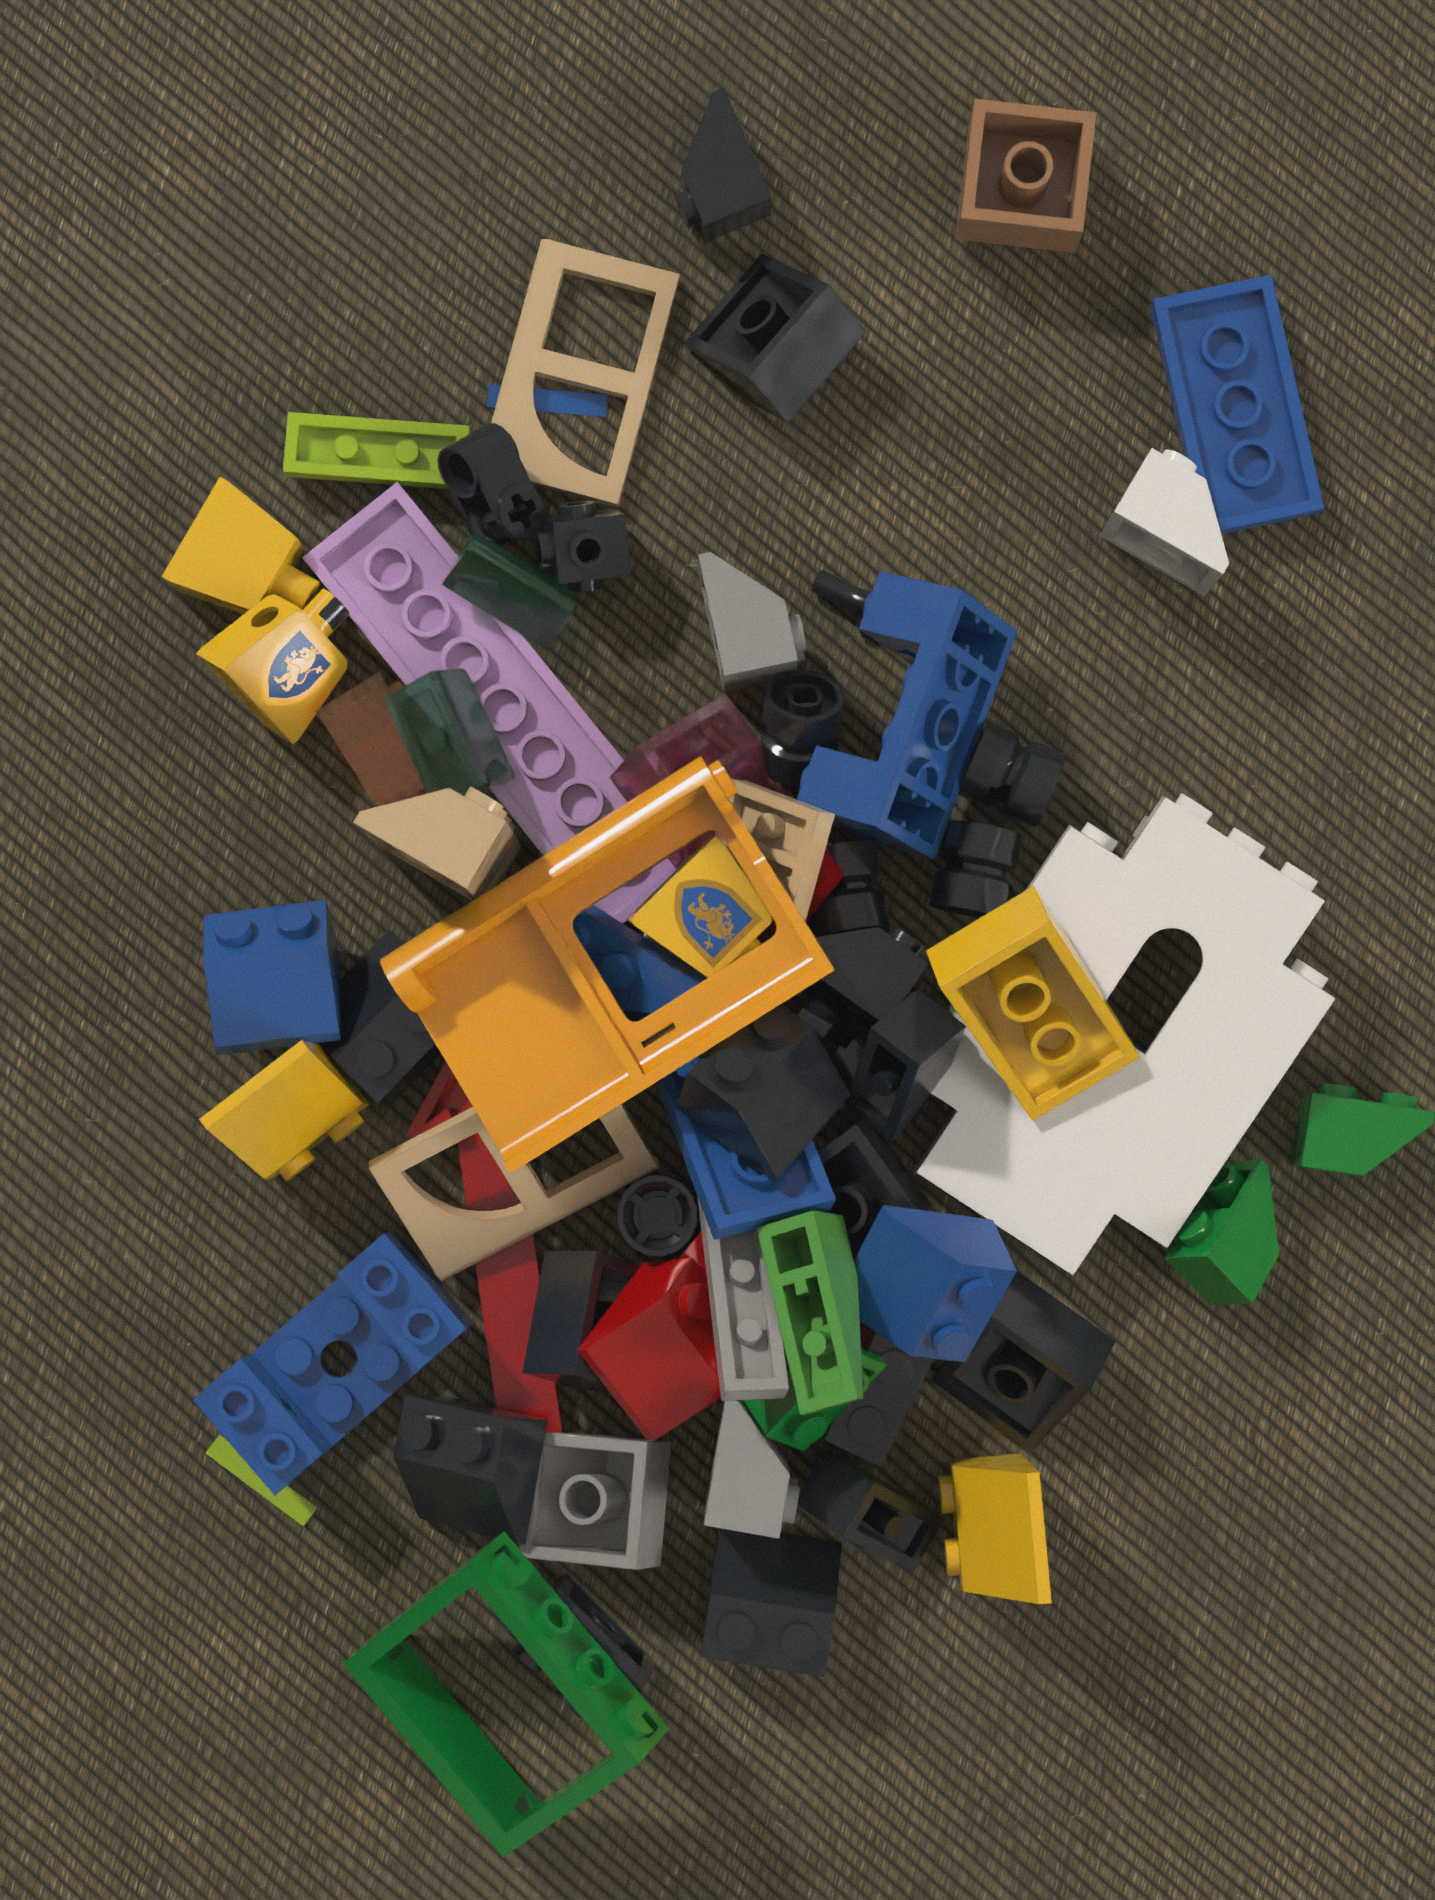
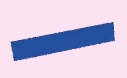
M488 386L487 407L495 408L501 386ZM534 389L535 410L541 412L607 417L608 395Z

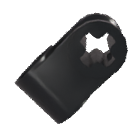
M488 423L439 452L437 460L441 478L450 489L465 520L468 533L476 543L482 547L495 548L505 545L511 538L523 540L534 537L541 530L545 518L542 500L535 491L523 466L515 441L502 426ZM522 504L527 506V509L513 513L512 509ZM497 521L496 526L490 528L483 526L484 523Z

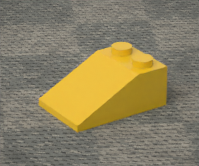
M1032 886L926 950L939 987L1032 1121L1140 1058L1136 1048L1077 951L1035 886Z
M301 1040L199 1120L213 1136L264 1180L274 1179L281 1174L284 1180L288 1181L315 1160L310 1150L329 1136L334 1143H337L357 1129L364 1122L359 1112L370 1103L343 1068L332 1058L325 1046Z
M1021 1453L948 1460L949 1475L938 1476L942 1514L953 1513L955 1538L944 1539L947 1576L958 1575L959 1585L963 1592L1034 1604L1052 1603L1040 1472Z

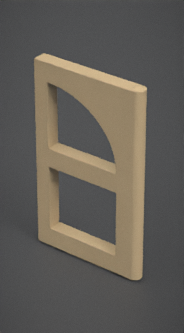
M541 239L491 423L502 426L512 436L517 445L519 457L533 486L619 507L679 286L680 274L563 244L551 239ZM564 273L655 297L635 373L544 349ZM536 376L627 399L607 476L594 473L573 462L548 438L539 422L534 405Z
M623 1103L600 1117L620 1152L548 1190L544 1188L529 1162L511 1174L508 1172L499 1149L474 1107L369 1161L370 1172L429 1262L435 1276L440 1281L467 1269L660 1168L658 1158L651 1152ZM478 1132L521 1203L513 1207L494 1211H474L458 1208L444 1203L425 1192L404 1170Z

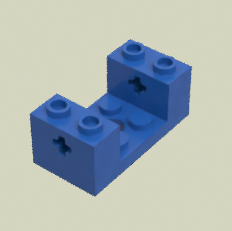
M880 571L873 591L865 600L863 618L859 630L911 665L904 676L903 693L894 718L884 731L882 751L878 762L816 745L810 764L802 773L800 791L796 800L834 813L832 825L855 838L875 840L876 844L935 860L959 794V788L968 769L1017 630L964 590Z
M395 1231L383 1233L336 1275L339 1278L254 1352L236 1361L193 1399L274 1496L292 1483L474 1324ZM345 1341L356 1351L357 1364L349 1375L337 1376L329 1372L325 1367L323 1355L326 1347L331 1342Z

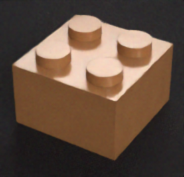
M974 99L968 125L956 240L1075 253L1084 229L1096 112Z

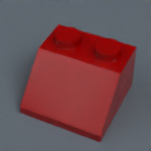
M692 1257L643 1263L577 1351L647 1440H656L720 1399L721 1395L707 1276Z

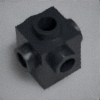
M580 501L558 505L559 515L545 516L543 523L544 533H536L535 535L538 565L540 570L548 569L549 578L558 584L566 583L568 592L598 590L603 588L604 578L631 575L625 513L614 508L595 510L594 501ZM585 539L584 548L579 553H576L578 544Z

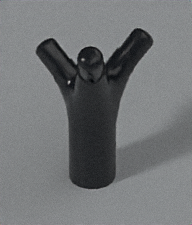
M821 570L812 585L811 591L847 610L856 621L859 629L863 618L864 603L871 591L861 589ZM859 630L862 638L870 637L861 630Z

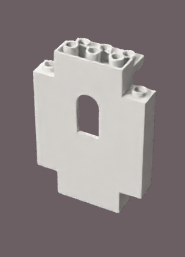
M1182 793L1175 803L1166 797H1161L1149 817L1145 815L1132 836L1135 838L1121 858L1112 853L1118 841L1089 822L1085 824L1081 832L1069 825L1027 888L1035 886L1106 1000L1143 944L1155 932L1167 928H1177L1188 932L1197 940L1202 952L1201 969L1146 1053L1144 1054L1136 1048L1140 1058L1032 1121L966 1026L952 1065L931 1092V1094L953 1107L954 1111L918 1163L916 1173L986 1219L993 1220L997 1226L1072 1275H1074L1114 1214L1166 1248L1169 1246L1336 999L1322 989L1328 978L1298 958L1291 968L1283 964L1325 902V900L1312 893L1318 881L1287 861L1282 869L1278 871L1259 858L1265 849L1263 845L1235 827L1228 837L1206 824L1213 813ZM950 1004L947 1010L965 1025L952 1004Z

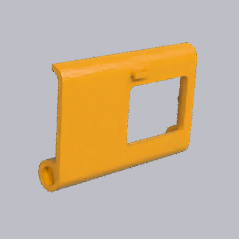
M702 756L698 757L380 959L382 969L397 995L412 1012L419 1015L499 1149L504 1165L510 1174L835 970L731 803L729 797L739 791L719 760L708 766ZM717 832L724 838L776 923L775 935L642 1020L630 1021L574 932L573 921L584 910L706 833Z

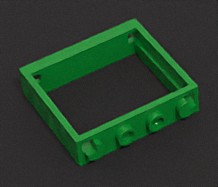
M505 1531L380 1628L343 1663L345 1668L503 1858L640 1764L669 1730L667 1725ZM472 1586L611 1752L541 1802L405 1640V1638Z

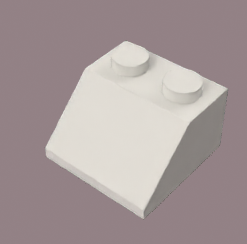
M1151 448L1101 532L1100 537L1205 596L1224 574L1229 565L1207 480L1195 473L1197 466L1184 455L1169 449L1164 450L1162 454Z

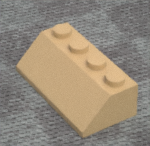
M472 787L468 789L465 796L451 788L363 810L358 813L353 822L382 849L471 901L501 883L522 847L513 832L516 826L511 823L512 819L507 817L508 813L502 809L504 806Z

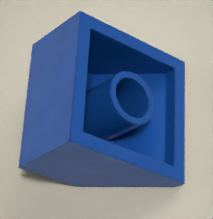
M327 900L204 915L203 964L214 1047L217 1056L290 1047L296 1045L301 1040L311 1043L341 1040L339 948Z
M883 1205L854 1259L858 1276L860 1322L910 1356L966 1362L1017 1272L994 1221L991 1219Z

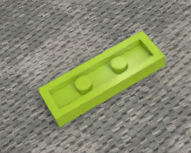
M288 412L283 473L286 477L386 485H394L398 482L400 486L449 489L441 478L438 469L437 458L439 452L470 434L471 429L467 425Z

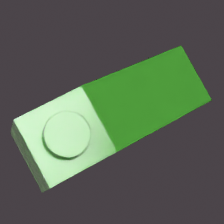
M813 1210L758 1227L759 1241L800 1415H808L863 1399L858 1276L843 1215Z

